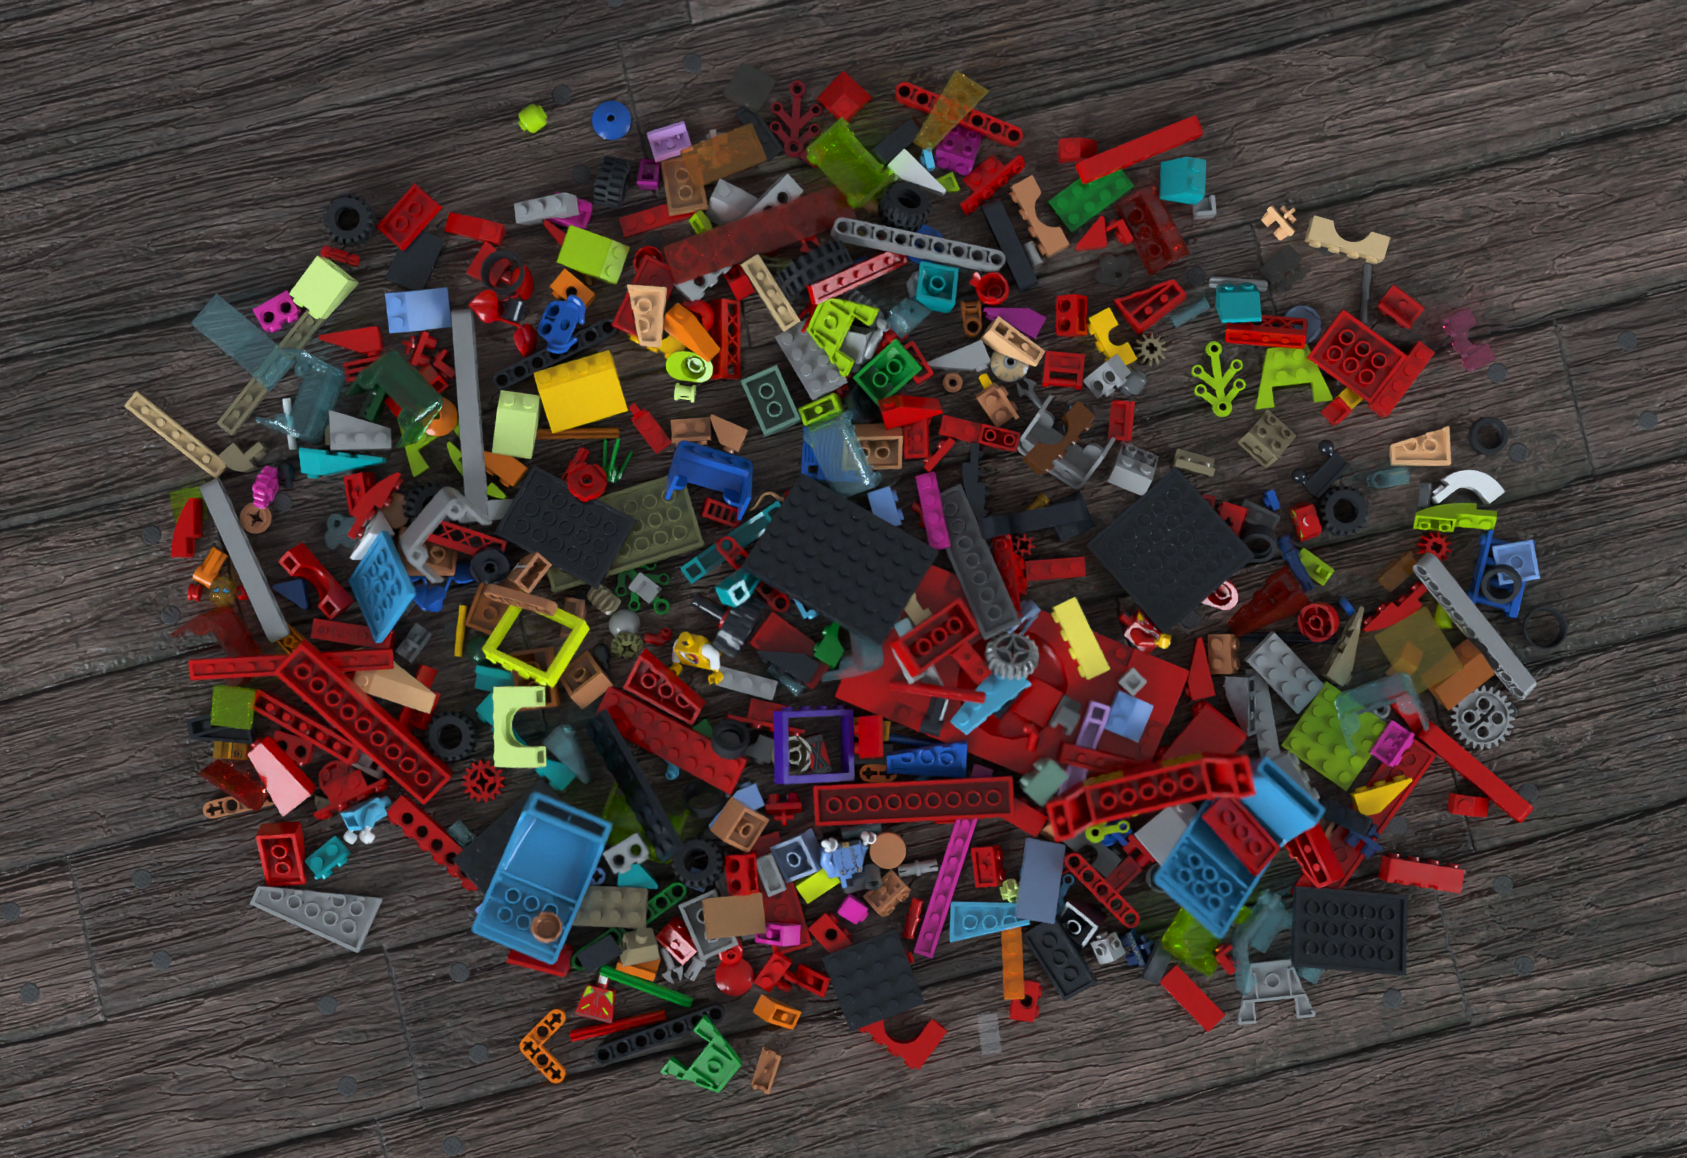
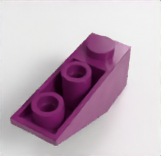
M984 308L982 312L985 314L984 317L991 322L999 316L1033 341L1046 320V317L1030 308Z

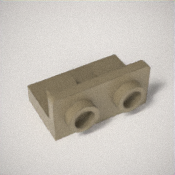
M1177 449L1172 468L1176 467L1178 470L1210 478L1213 477L1215 468H1213L1215 459Z

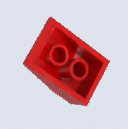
M301 822L262 823L256 834V840L266 885L306 884L305 848Z

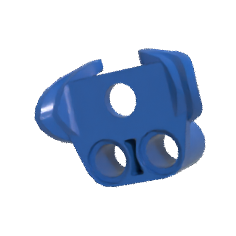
M571 294L566 301H552L547 305L539 323L538 332L548 341V351L565 353L571 345L577 342V338L571 336L578 321L580 324L585 323L584 315L586 310L583 301L577 296ZM568 322H570L569 328L565 330Z

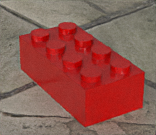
M958 598L894 640L890 645L912 678L921 674L980 633V629L961 599Z

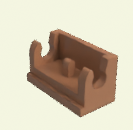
M565 597L564 611L585 620L587 600ZM562 625L560 636L569 637L573 629Z
M767 1047L762 1048L751 1083L753 1089L757 1090L758 1088L766 1094L770 1093L782 1052Z

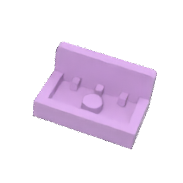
M684 121L647 132L655 162L693 151Z

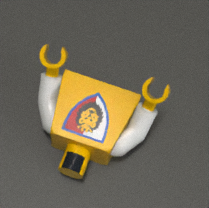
M682 632L679 639L674 642L672 650L673 665L669 669L672 672L675 671L678 676L683 671L681 662L684 665L713 670V673L708 677L710 684L716 681L717 685L724 678L722 672L719 671L721 652L714 648L713 644L706 637Z

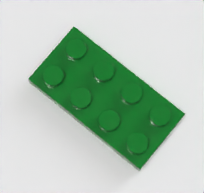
M1122 169L1087 184H1083L1079 178L1049 200L1048 204L1069 233L1072 234L1133 189L1134 185Z

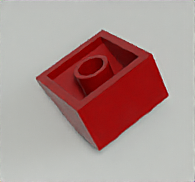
M883 716L858 717V722H854V732L859 737V742H855V754H859V759L883 758Z

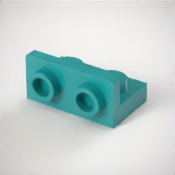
M336 835L304 861L316 875L314 877L316 880L320 878L325 880L333 873L332 869L335 866L341 867L349 861L347 857L351 852Z

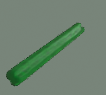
M604 964L599 971L600 975L681 1006L690 1008L693 1003V998L688 995L615 970L616 968Z

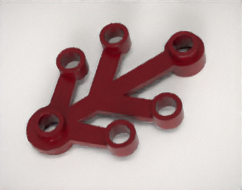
M799 80L793 81L789 88L793 96L792 118L785 112L780 102H774L771 105L772 113L778 115L791 129L790 138L782 130L779 122L774 121L770 124L771 132L777 134L785 143V153L791 158L801 156L804 151L803 145L821 132L820 126L814 123L799 138V130L814 117H819L822 113L821 106L813 104L810 110L800 118L801 96L805 93V85ZM794 88H801V92L795 93ZM778 105L781 109L774 111L773 107ZM813 108H818L820 110L819 113L814 114L812 112ZM778 125L779 130L774 131L772 126ZM817 127L818 132L812 133L811 129ZM796 145L798 147L797 151H791V146Z

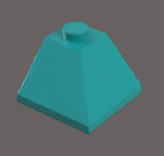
M920 261L916 299L930 310L949 314L955 305L959 269Z

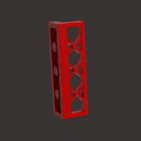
M730 299L711 300L710 307L714 313V324L710 329V336L720 348V352L710 360L713 365V373L710 379H740V301ZM728 304L733 305L734 313L732 316L728 312ZM730 324L734 328V333L732 335H730V333L728 332V326ZM730 343L734 347V352L732 355L728 351V345ZM730 363L734 367V374H728V365Z
M1261 315L1262 320L1259 322L1262 325L1254 326L1252 322H1242L1241 324H1231L1230 322L1226 325L1225 343L1304 349L1307 318ZM1279 323L1282 326L1278 328L1273 327L1271 324ZM1294 324L1302 325V330L1294 329L1291 326Z
M443 520L440 524H442L445 532L440 535L431 533L426 539L427 541L470 555H474L480 548L487 547L492 542L500 543V550L504 552L507 541ZM445 526L451 527L452 529L447 531ZM457 529L462 532L464 538L455 541L451 539L449 533ZM464 532L470 533L471 535L466 537ZM476 535L480 537L483 544L473 547L468 539Z

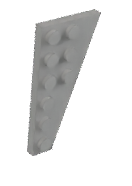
M259 885L250 905L359 953L384 898Z

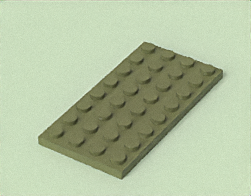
M668 476L597 498L637 520L605 578L705 546L687 485L681 490L674 489L669 500L665 499ZM553 565L547 570L554 594L586 584Z

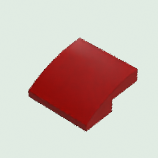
M1028 674L1025 679L1032 685L1025 688L1024 693L1010 710L1044 728L1063 693Z

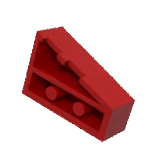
M1172 279L1144 291L1115 299L1114 307L1139 336L1184 302L1186 293Z

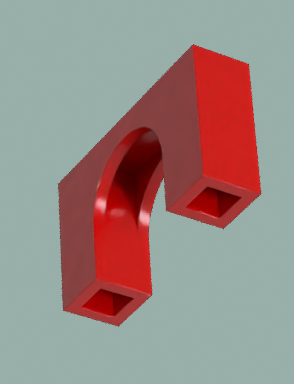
M932 1017L928 1019L919 1033L909 1040H897L891 1037L885 1030L884 1019L859 1029L864 1034L866 1032L870 1033L873 1036L872 1039L877 1044H884L889 1047L888 1051L893 1056L898 1057L899 1055L905 1059L904 1063L911 1069L915 1067L918 1070L947 1033V1029Z

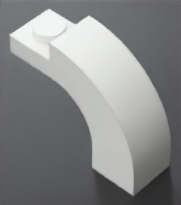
M1464 470L1449 474L1440 479L1444 487L1440 485L1432 491L1434 495L1431 496V501L1434 504L1440 503L1455 490L1466 488L1473 491L1482 503L1486 505L1493 502L1505 491L1491 476L1479 471Z

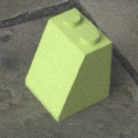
M317 256L289 294L294 297L293 302L297 305L308 308V313L312 317L327 319L356 288L359 282L330 259Z

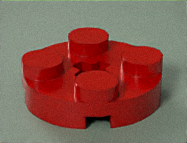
M582 462L573 466L568 473L567 487L569 491L583 502L601 496L606 490V473L597 464L586 465L587 462ZM583 479H591V481L589 484L583 483Z

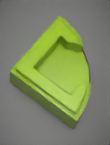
M953 172L936 179L946 189V192L954 193L960 191Z

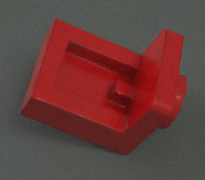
M446 349L439 351L434 357L435 362L433 365L441 370L439 374L445 379L449 380L451 377L456 380V371L444 363L451 353Z

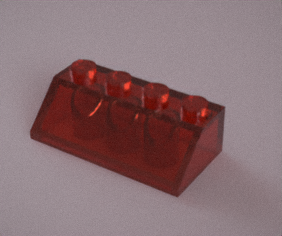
M1155 184L1138 190L1114 206L1120 220H1124L1134 239L1132 243L1149 276L1190 254L1165 203L1159 199V192Z

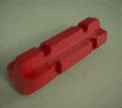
M326 245L321 249L322 257H331L332 260L344 264L348 263V265L357 267L360 257L358 255H350L348 252L335 248L332 250V247Z

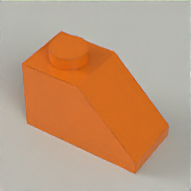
M761 994L753 1010L756 1015L766 1022L792 1030L802 1013L773 997Z

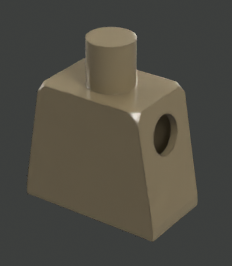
M640 927L636 931L624 934L619 945L623 952L620 955L623 967L659 960L658 947L652 928Z

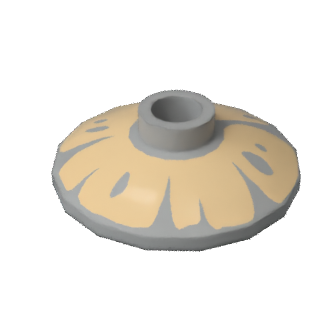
M996 351L991 356L990 366L992 372L998 379L1004 382L1020 380L1029 368V364ZM1007 359H1013L1014 364L1008 365Z

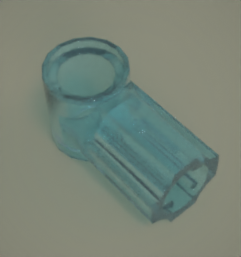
M1407 467L1373 472L1368 476L1367 484L1370 488L1376 490L1409 484V471ZM1377 475H1379L1382 479V483L1380 485H1377L1375 482V477Z
M460 819L447 830L464 849L471 841L477 838Z

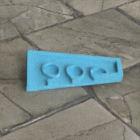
M993 671L975 690L986 693L985 702L981 704L966 701L950 722L967 735L983 723L994 711L997 712L1002 708L1003 704L1018 695L1017 693L1032 684L1022 676L1019 681L1016 678L1010 681L1009 677H1005L1002 680L1001 675L995 676Z
M951 902L950 942L1029 925L1030 920L1015 918L1016 903Z

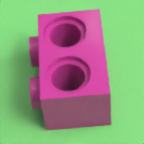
M286 290L253 309L265 331L275 333L282 329L283 324L287 322L293 323L299 319V315L303 314L299 305L293 302L294 297L289 294V291ZM291 304L290 312L284 313V306ZM273 313L274 320L270 323H267V316Z

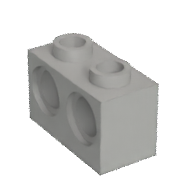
M1116 354L1083 381L1098 399L1102 395L1107 397L1113 393L1115 385L1119 388L1127 382L1125 377L1131 371Z
M639 831L607 850L603 855L614 874L619 871L623 874L632 869L630 866L632 863L637 861L640 864L649 858L647 854L651 850ZM633 844L641 846L642 851L640 854L633 853ZM616 854H621L624 857L622 865L616 863Z

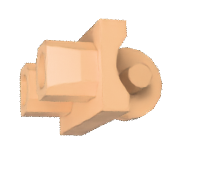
M1272 205L1261 219L1267 227L1275 220L1279 223L1280 227L1273 233L1279 240L1296 232L1286 221L1288 218L1293 224L1297 220L1292 215L1296 211L1294 207L1289 211L1285 206H1282L1280 208V211L1284 214L1282 216Z

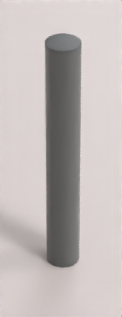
M1364 264L1359 320L1364 324H1367L1371 264Z

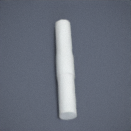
M286 398L282 399L288 445L289 450H296L297 444L291 400Z

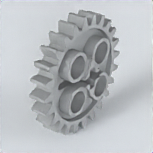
M1481 685L1479 690L1477 688L1458 703L1456 707L1451 709L1454 711V714L1448 717L1453 718L1454 721L1449 723V725L1456 727L1452 733H1459L1457 739H1464V745L1470 743V748L1474 749L1478 745V749L1483 750L1485 744L1487 749H1491V743L1494 746H1499L1498 740L1505 742L1503 735H1510L1507 728H1514V726L1509 724V721H1513L1515 718L1510 717L1509 714L1513 713L1514 710L1508 709L1511 702H1504L1507 697L1506 695L1499 697L1500 690H1496L1493 693V687H1488L1486 690L1485 686ZM1482 698L1486 701L1483 709L1478 705L1479 700ZM1466 712H1470L1471 714V720L1469 722H1466L1464 720V715ZM1494 713H1497L1499 715V721L1497 723H1494L1492 721V716ZM1480 714H1485L1483 716L1484 721H1479L1481 718ZM1481 726L1485 729V734L1482 737L1477 732Z

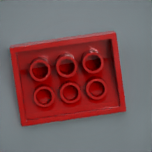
M1342 308L1307 358L1371 404L1407 358V354Z

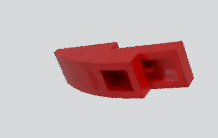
M942 415L938 435L954 438L959 441L979 443L981 446L1011 452L1017 451L1021 434L947 415Z
M397 472L383 479L360 499L350 515L357 519L347 536L354 540H357L358 537L361 539L367 529L364 527L368 520L371 521L377 512L374 510L375 507L383 510L384 507L388 508L393 500L391 495L394 490L398 491L403 483L400 473Z
M1416 581L1410 587L1411 591L1407 595L1403 594L1395 601L1396 605L1393 602L1381 603L1376 608L1377 613L1373 616L1369 615L1362 621L1363 626L1360 630L1362 632L1375 631L1387 628L1406 619L1423 606L1418 599L1428 589L1422 581Z

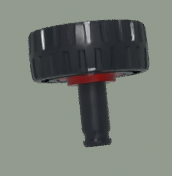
M697 593L691 606L696 607L699 611L720 622L713 647L732 658H737L767 603L752 593L749 598L737 607L729 606L726 608L712 599L702 596L701 593Z

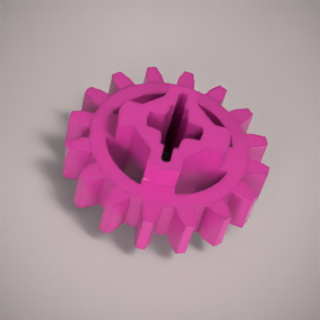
M265 466L262 469V474L257 475L252 487L254 492L253 498H255L253 504H255V507L266 509L270 501H274L279 489L277 468Z

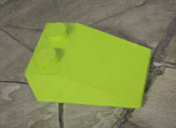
M569 225L556 262L605 283L617 284L630 247Z

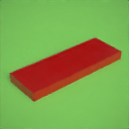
M1176 964L1162 977L1160 984L1207 1032L1225 1016Z

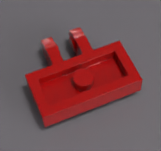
M775 950L758 972L753 983L769 993L775 985L788 993L792 988L781 979L782 975L792 983H796L798 978L791 971L787 970L792 960Z

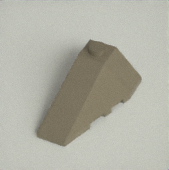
M1356 606L1354 609L1356 612L1349 618L1318 674L1338 686L1343 687L1344 684L1347 685L1352 678L1350 673L1353 670L1364 607Z

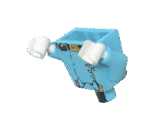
M385 795L380 799L378 797L368 798L340 813L348 827L343 836L346 842L354 844L358 837L353 833L354 830H363L359 838L364 843L373 842L375 835L370 830L373 829L376 821L387 815L385 809L392 805L388 796Z

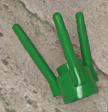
M620 438L616 439L610 465L607 464L608 440L604 439L602 469L606 473L607 481L617 483V479L622 478V474L633 455V451H630L618 471L619 467L614 466Z

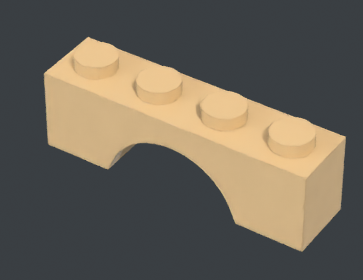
M1314 215L1310 219L1304 241L1308 242L1309 246L1315 248L1326 247L1329 252L1347 253V257L1353 259L1361 257L1366 259L1367 263L1377 264V262L1380 263L1385 258L1390 237L1370 232L1361 241L1349 242L1337 234L1333 220Z

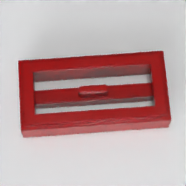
M381 355L343 363L347 383L386 375ZM379 361V364L349 370L351 366ZM378 368L381 369L380 372L355 377L350 376V374Z

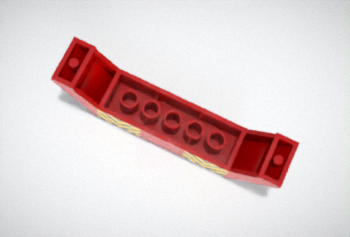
M1197 752L1083 779L1047 801L1046 806L1055 842L1075 838V835L1095 824L1209 797L1240 799L1256 795L1247 755Z

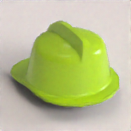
M677 351L667 358L666 370L675 379L702 383L712 376L713 365L711 361H705L693 351Z

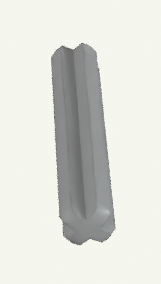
M1211 276L1209 279V287L1216 288V286L1224 283L1242 285V283L1250 282L1256 284L1261 292L1267 290L1268 283L1266 280Z

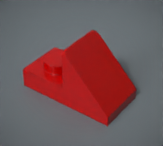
M799 964L796 972L798 981L795 984L821 997H825L830 981L827 971H817L805 964Z

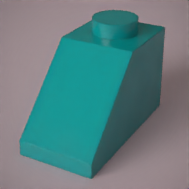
M634 862L630 865L632 869L623 874L620 871L618 872V887L658 889L659 882L642 863Z

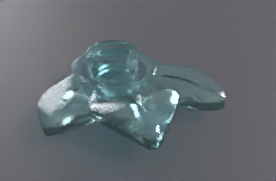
M333 514L328 518V531L325 534V541L331 550L336 549L340 543L349 548L355 547L357 540L347 536L356 521L355 518H345L341 514ZM336 520L340 521L339 527L334 526Z

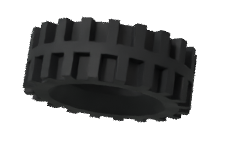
M835 240L799 257L798 260L790 263V266L784 268L776 279L788 300L793 302L809 295L807 285L854 265V261L842 240Z

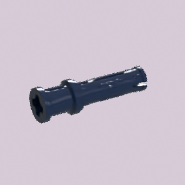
M1287 534L1278 539L1277 545L1283 554V560L1288 561L1303 592L1307 593L1308 590L1311 591L1316 586L1313 584L1298 556L1299 550L1293 545L1290 539L1291 535Z

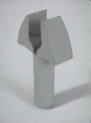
M664 947L660 948L667 966L666 972L662 973L663 977L674 984L671 976L673 970L678 974L681 981L683 965L679 967L674 965L670 953Z

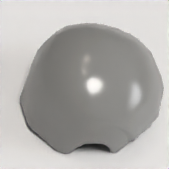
M629 609L616 611L611 615L608 622L609 631L614 637L624 632L637 634L641 626L639 616L636 612Z

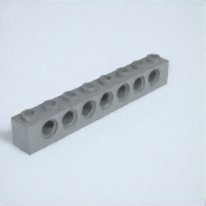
M789 174L781 175L673 285L686 299L690 301L700 300L705 294L703 291L708 286L710 288L714 286L719 280L717 277L722 272L724 274L732 268L731 263L735 259L739 260L746 254L745 249L749 245H755L760 239L759 235L763 231L765 233L769 231L774 225L772 222L777 217L779 219L787 213L786 208L790 204H796L801 199L800 194L803 190ZM780 192L784 195L783 203L777 200V195ZM766 206L771 210V214L768 217L763 213ZM751 220H755L757 223V228L754 231L749 226ZM739 233L743 236V242L740 245L736 242V236ZM725 247L730 252L727 258L722 256V250ZM710 261L716 264V269L713 272H710L708 269ZM696 275H700L702 278V283L699 286L694 283Z

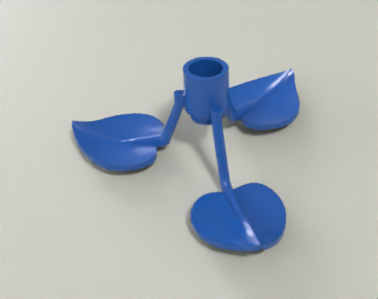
M470 563L456 564L455 574L448 577L444 589L437 585L432 586L430 584L428 586L424 576H409L411 582L418 581L419 579L423 581V584L414 586L416 595L413 599L422 610L426 611L428 609L431 612H438L443 609V598H446V592L451 580L454 579L457 583H468L475 580L470 573Z

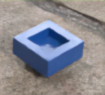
M1274 489L1263 493L1262 501L1266 509L1269 508L1270 511L1281 508Z

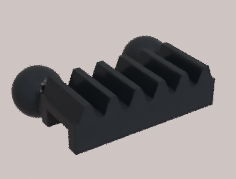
M1328 439L1320 441L1318 450L1321 454L1329 455L1330 457L1325 460L1309 479L1307 478L1306 471L1302 468H1296L1291 473V479L1295 483L1303 484L1302 486L1316 499H1319L1351 465L1334 450V444Z

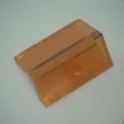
M1411 551L1403 553L1376 577L1388 592H1392L1414 572L1413 566L1417 562L1413 559Z

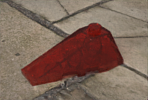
M1287 566L1269 576L1265 581L1264 587L1253 594L1254 598L1247 605H1243L1228 621L1236 637L1292 616L1301 611L1305 606L1311 604Z

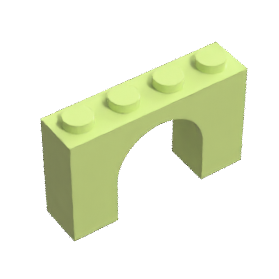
M545 686L493 687V757L495 767L536 768L546 766V746L523 745L515 738L512 731L513 717L520 708L545 706Z

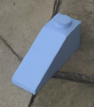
M751 781L739 785L741 789L737 790L732 796L753 809H758L765 805L756 782L751 784ZM718 813L716 817L708 825L710 829L719 817L720 813Z

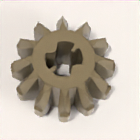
M1150 332L1148 338L1143 334L1141 335L1142 341L1136 340L1135 343L1139 346L1134 347L1133 351L1139 352L1135 355L1137 359L1139 357L1143 358L1140 364H1144L1147 360V365L1150 367L1152 362L1158 365L1160 363L1159 359H1165V355L1162 353L1167 352V348L1161 346L1166 341L1159 342L1160 335L1153 339V333ZM1149 345H1151L1152 349H1155L1151 354L1149 350H1146Z
M602 583L598 590L591 587L587 594L588 600L607 615L615 612L621 603L619 597Z

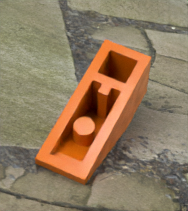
M677 303L666 313L663 330L702 359L709 362L720 352L718 345L694 314Z

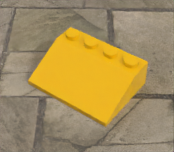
M609 350L533 373L553 434L628 411L615 363Z

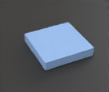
M1533 539L1492 546L1495 565L1506 564L1512 566L1519 572L1522 582L1540 579ZM1497 573L1499 586L1513 583L1509 575Z

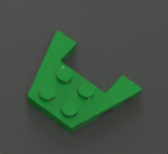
M704 1015L693 1031L707 1040L708 1044L689 1067L671 1056L660 1072L665 1075L668 1073L675 1075L680 1080L686 1079L695 1082L697 1086L719 1093L739 1069L742 1061L709 1018Z

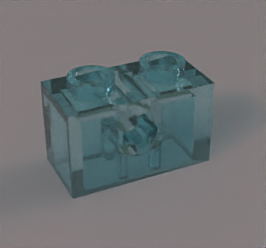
M916 295L911 299L906 297L888 313L890 317L887 321L890 322V328L902 339L920 325L931 311L916 299Z

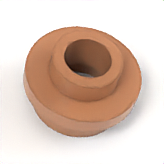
M949 373L943 379V386L948 392H957L962 387V378L957 373ZM951 379L956 381L955 386L949 385Z

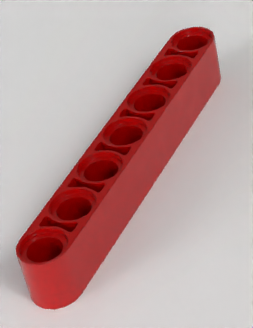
M901 82L896 87L895 97L901 104L953 125L975 131L985 138L1011 148L1017 147L1021 143L1023 133L1015 125L908 82ZM906 89L910 94L907 97H902L899 91ZM923 96L927 98L928 102L920 104L917 99ZM943 104L946 109L940 112L936 110L935 106ZM961 111L964 117L957 119L954 117V112ZM978 118L982 121V125L975 126L972 124V120ZM998 126L1000 132L994 134L990 131V127ZM1015 133L1019 139L1011 141L1008 135Z
M1191 116L1085 159L1076 164L1075 168L1082 183L1087 184L1195 140L1204 135V131L1197 116Z
M1428 721L1416 736L1518 823L1521 824L1534 809L1526 800L1434 723Z

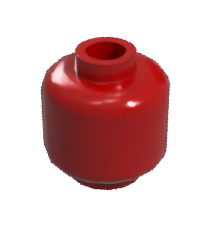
M738 937L736 939L739 945L718 953V957L723 963L735 964L742 958L743 947Z

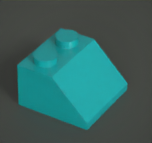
M1183 157L1161 162L1159 199L1197 205L1205 196L1206 160Z
M1250 282L1242 283V285L1224 283L1216 286L1215 308L1222 323L1256 322L1262 320L1260 295L1256 284Z

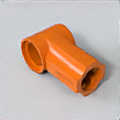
M213 547L204 563L199 565L194 572L192 579L211 589L216 584L219 578L218 573L229 555Z

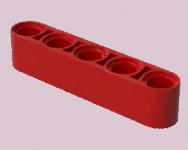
M724 536L716 541L717 551L736 571L740 569L742 564L737 565L735 557L741 554L745 561L748 557L746 551L732 537ZM724 540H728L731 545L727 551L723 550L721 546ZM760 581L754 589L760 598L766 601L773 611H786L790 605L788 597L770 586L769 593L764 594L762 586L765 582ZM780 597L783 600V606L778 609L775 606V600Z
M1076 852L1065 854L1064 865L1123 925L1129 928L1138 925L1140 920L1138 913L1081 855ZM1072 856H1077L1078 863L1075 866H1070L1068 862ZM1086 870H1091V879L1084 880L1083 873ZM1104 884L1106 891L1104 894L1099 895L1097 887ZM1116 898L1119 899V907L1112 909L1111 901ZM1128 913H1133L1134 920L1131 923L1125 922V916Z

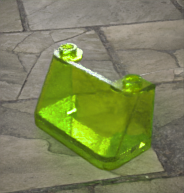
M841 117L807 147L808 155L806 157L813 165L817 164L848 198L846 201L853 209L856 207L860 209L883 192L889 184H892L896 175L890 168L883 170L884 165L882 163L879 164L854 137L853 131L850 133V130L847 128L849 124Z
M1243 905L1233 922L1236 924L1245 923L1253 911ZM1182 907L1163 936L1162 947L1185 964L1211 978L1218 964L1217 959L1211 953L1221 938H1217Z

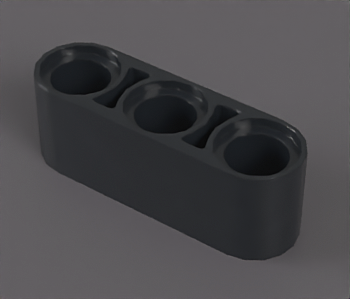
M912 117L879 143L870 153L884 168L903 149H909L927 132L916 118Z

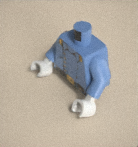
M862 832L861 839L863 841L861 842L856 840L838 844L833 838H829V841L824 840L822 842L823 847L819 848L821 854L820 865L826 871L828 877H840L842 888L854 886L852 874L862 872V865L869 844H873L876 841V835L873 832Z

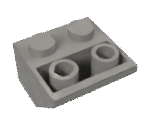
M1122 442L1107 482L1143 496L1153 480L1159 456Z

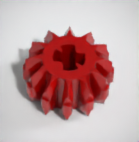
M1432 531L1427 532V537L1424 535L1420 537L1423 542L1417 543V546L1422 547V550L1417 551L1418 554L1432 553L1440 562L1441 559H1448L1445 553H1451V550L1446 548V546L1451 545V542H1445L1446 535L1440 537L1439 531H1436L1434 534ZM1437 545V549L1431 550V546Z

